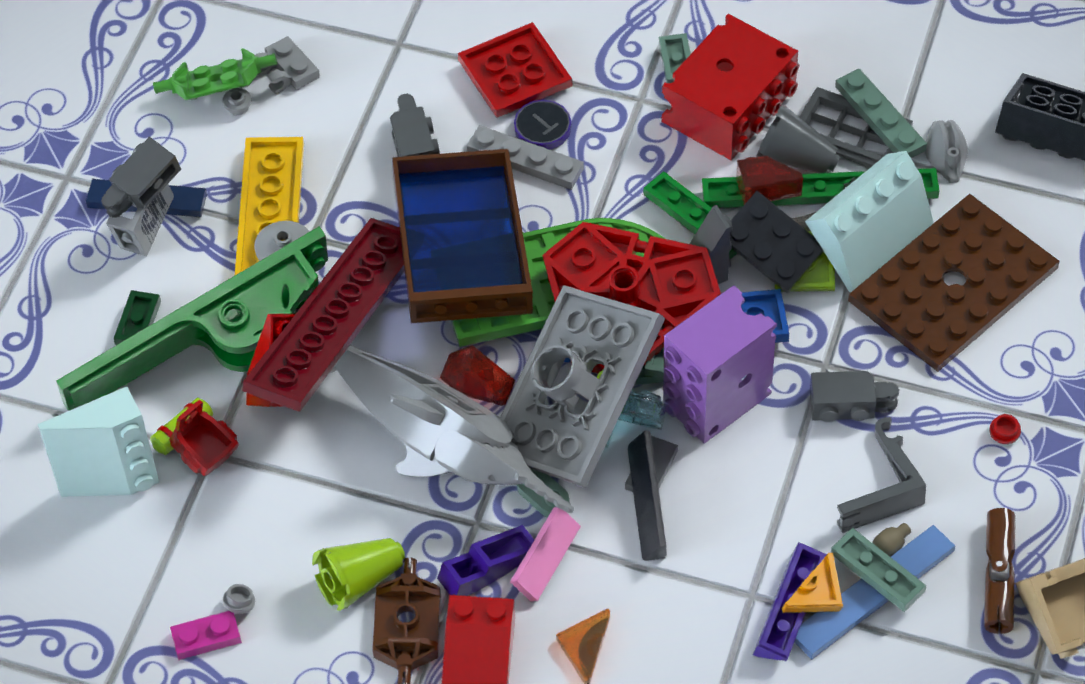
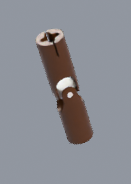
M994 508L987 512L986 553L990 562L987 564L985 573L984 628L988 632L999 634L1000 622V634L1011 632L1014 628L1015 573L1012 559L1015 553V513L1007 508Z

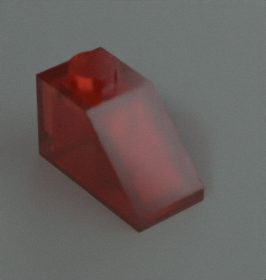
M766 155L737 160L736 180L744 205L756 191L760 192L769 201L802 196L803 175L801 172Z
M473 345L450 353L439 377L450 387L467 397L501 406L506 405L515 383L514 378Z

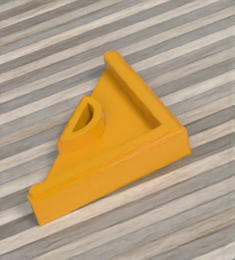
M828 553L799 586L797 591L784 604L782 608L783 613L841 611L843 602L833 553Z

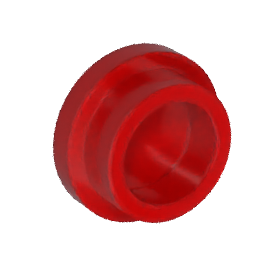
M1002 414L991 422L989 432L996 442L1012 444L1019 439L1021 426L1014 416Z

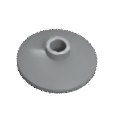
M293 221L272 223L263 228L257 235L254 244L255 254L258 260L261 261L310 231L300 223Z

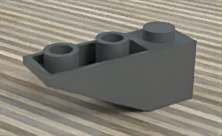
M715 205L711 208L690 244L707 248L717 282L721 284L728 281L729 267H731L729 251L732 249L730 232L733 231V226L730 218L726 214L723 215L718 206Z

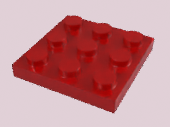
M533 22L458 53V61L496 118L520 109L532 101L541 100L573 86L571 76Z

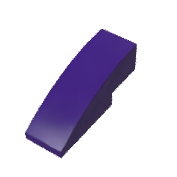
M521 525L473 543L468 553L442 562L437 579L449 595L468 596L517 568L527 554L534 539L526 528Z

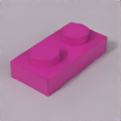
M230 611L170 627L178 660L242 643L234 613Z

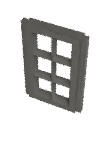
M817 87L800 118L807 124L812 119L832 126L833 128L828 136L821 135L838 148L836 154L846 160L869 168L872 167L884 156L862 149L866 140L887 145L878 135L870 133L872 128L867 125L864 131L842 123L847 114L860 119L863 118L842 95ZM821 104L840 111L841 113L837 121L816 114L815 112ZM905 118L907 122L912 126L913 121ZM840 129L861 138L857 145L854 146L837 140L834 137ZM888 147V149H887L885 155H886V154H891V153H893V152L889 149V147Z

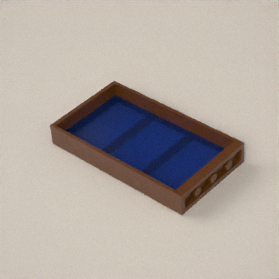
M509 149L392 157L394 191L411 323L533 314V291Z

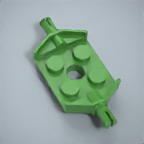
M241 48L242 59L240 60L228 59L219 65L210 67L203 65L190 72L187 63L183 62L172 74V77L153 82L155 94L172 90L173 93L178 94L184 100H195L197 97L238 87L245 88L251 84L258 73H261V68L277 65L275 53L255 57V54L245 48Z

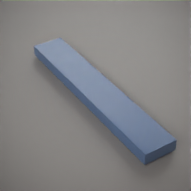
M932 525L893 554L891 558L919 579L955 551V545L938 528ZM860 579L841 594L843 602L841 611L816 612L801 624L795 643L812 660L889 600L863 579Z

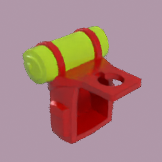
M198 397L191 403L186 404L182 411L164 426H160L157 432L150 437L152 446L157 452L167 455L172 450H175L181 454V460L196 474L200 473L202 476L208 475L222 465L238 448L239 442L236 440L237 435L222 420L216 421L212 417L213 412L210 405Z

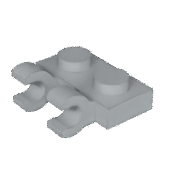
M289 36L265 47V53L261 52L255 55V57H262L275 53L277 65L261 68V73H258L259 76H263L274 68L278 69L268 74V78L272 81L269 84V88L275 94L280 93L290 85L297 90L320 78L319 69Z

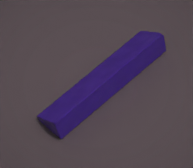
M800 542L797 543L754 649V656L781 661L788 660L806 612L783 613L782 608L827 554Z

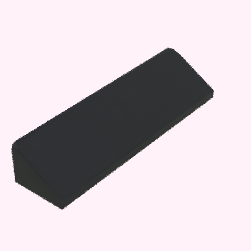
M647 430L643 431L627 447L642 559L645 561L664 559L667 556L651 432Z

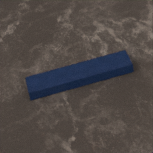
M91 180L86 199L87 208L105 209L101 200L104 196L103 194H106V191L112 186L109 180ZM169 185L174 197L166 213L167 215L202 217L207 197L206 188ZM131 205L127 211L136 212L137 208Z

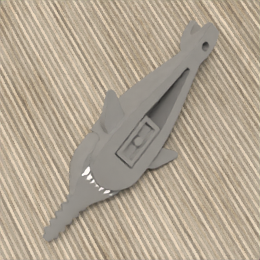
M351 344L329 372L332 373L337 370L373 416L405 444L407 457L396 465V470L399 474L413 477H433L453 472L465 480L476 483L495 485L524 484L526 487L533 489L535 493L543 496L547 501L554 503L557 508L567 513L573 512L574 507L546 486L527 466L518 447L511 442L512 432L509 426L499 416L461 392L421 372L354 348Z

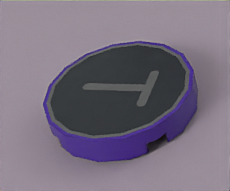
M532 101L522 106L516 113L514 119L515 134L518 139L549 150L562 145L569 138L571 132L570 114L564 106L555 101Z

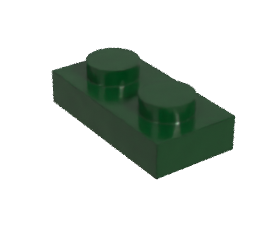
M130 291L113 338L115 345L154 323L161 304L159 294Z

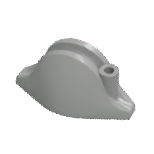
M943 120L934 121L926 139L927 148L924 151L926 158L949 183L959 182L968 155L966 139L954 120H947V122Z

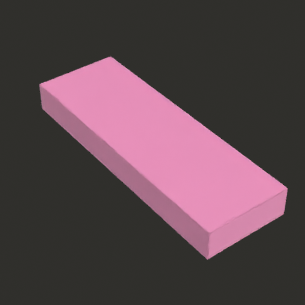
M557 507L552 509L510 581L531 602L539 600L581 527L567 512Z

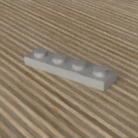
M481 125L478 126L467 144V152L509 149L512 169L570 190L573 189L584 170L583 161Z

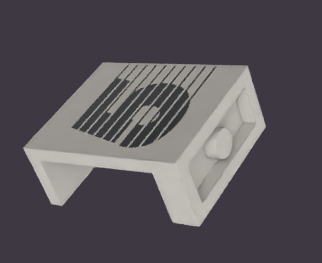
M169 184L146 208L137 209L133 219L122 216L117 218L109 216L106 224L120 249L147 257L174 197Z

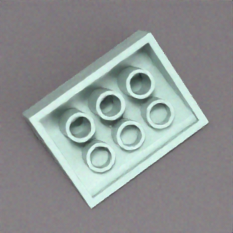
M907 151L886 154L805 221L850 293L934 223L922 176Z
M127 386L38 424L61 497L132 495L139 491L148 490L154 484L159 483L143 417Z

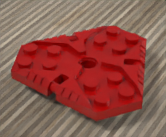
M582 222L542 255L554 302H556L564 285L653 311L665 318L663 322L664 328L660 329L645 363L650 361L654 355H657L664 348L665 334L721 295L706 247L650 236L648 242L639 240V233ZM636 253H644V256H638ZM597 364L592 372L599 374L605 365Z

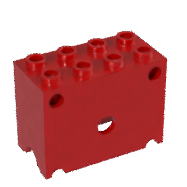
M728 13L725 16V25H717L673 73L672 78L675 79L674 82H665L662 85L664 98L669 101L672 107L670 110L666 109L664 111L661 122L725 158L732 160L738 152L742 153L747 148L749 140L754 134H759L763 130L769 117L777 114L787 97L791 98L798 87L796 78L799 70V51Z

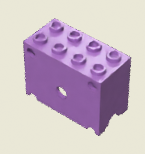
M734 285L664 335L663 407L671 417H676L683 423L684 428L692 437L696 436L704 444L772 393L768 388L773 380L776 335L772 331L777 327V324L769 316H763L761 313L755 316L744 313L741 306L745 302V298L742 297V292Z

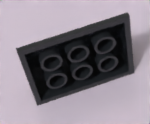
M1022 73L1003 101L995 133L1001 134L1003 138L1010 141L1020 140L1030 143V146L1035 149H1049L1057 152L1064 158L1075 157L1085 161V92Z

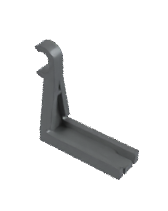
M884 417L876 422L875 438L883 449L900 483L838 504L837 509L841 515L840 519L837 520V525L842 533L925 504L926 484L901 449L903 437L897 435L895 438H888L883 431L890 429L892 424L891 417Z

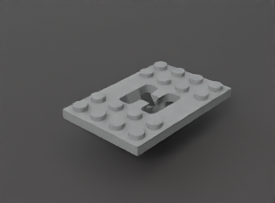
M563 285L500 417L509 426L512 432L511 442L518 447L530 469L585 488L587 487L663 325L665 318L661 314ZM568 357L572 361L569 375L562 383L552 387L565 358ZM602 364L605 367L598 379L591 372L594 366ZM577 393L589 400L584 412L580 415L573 414L579 399L575 395ZM547 395L555 401L553 405L544 404Z

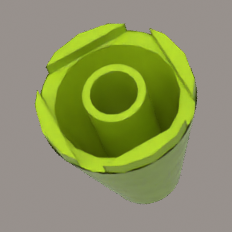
M391 538L322 548L313 553L312 565L318 564L320 573L315 575V579L322 595L330 606L337 604L338 608L336 610L340 611L348 608L400 569L403 565L405 553L399 542H395Z

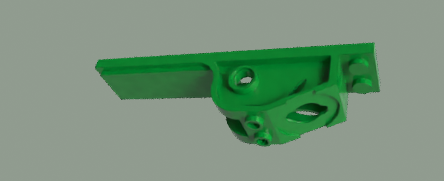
M318 226L56 380L63 404L67 410L70 411L116 391L192 345L203 346L210 350L218 362L229 370L247 372L267 315L296 314L297 312L294 313V311L301 308L319 285L316 271L320 270L328 261L325 233Z

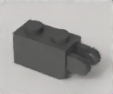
M404 93L398 96L399 111L394 112L390 117L393 129L392 138L397 157L440 154L437 138L431 139L430 135L434 134L431 117H425L423 106H416L413 95Z
M150 136L144 143L137 145L132 155L124 164L116 167L109 178L112 186L106 191V194H103L104 196L101 200L102 205L107 210V214L112 218H117L122 213H125L131 205L137 209L146 208L182 170L176 156Z
M868 371L811 373L810 400L812 421L832 422L845 419L856 421L874 419L875 412H886L887 410L893 411V409H896L898 404L897 396H899L900 390L898 389L899 386L890 382H874V376Z

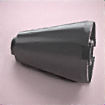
M784 105L780 106L776 118L771 124L756 155L761 160L816 173H826L827 170L833 172L841 156L836 154L838 150L836 146Z

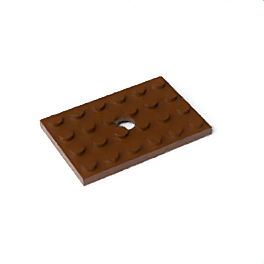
M969 193L849 294L848 301L939 372L1057 270L1060 261ZM956 271L965 277L966 282L962 286L959 284L948 286L943 281V276L948 272Z

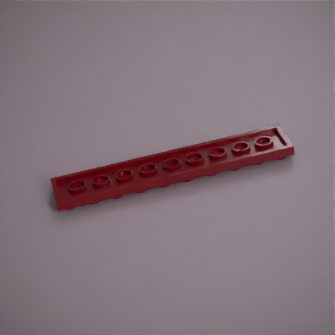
M374 218L369 219L245 378L242 391L301 412L404 273L399 227ZM407 230L412 262L424 246L425 236Z

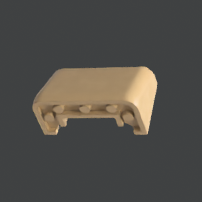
M1085 558L1015 583L1018 593L1052 655L1059 654L1060 659L1079 653L1077 647L1085 643Z

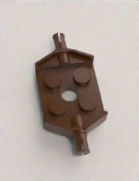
M405 558L403 560V574L398 578L377 586L375 598L373 657L398 670L397 684H404V678L405 684H411L412 670L439 658L438 635L441 589L439 586L417 577V560L411 558V567L409 569V558ZM403 612H411L415 615V618L410 622L405 623L398 620V616Z

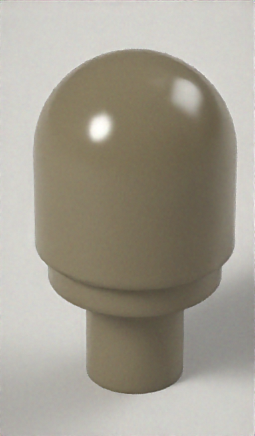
M902 523L897 528H885L875 536L872 543L891 557L905 544L904 538L911 533V529L906 523Z

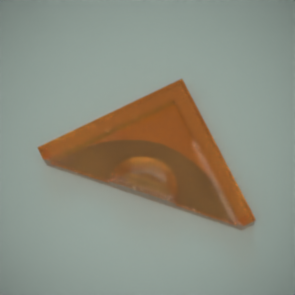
M608 608L556 634L557 642L584 684H590L611 617Z

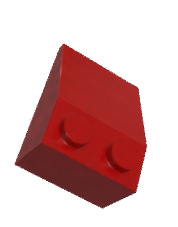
M449 595L442 684L509 683L515 628L514 599Z

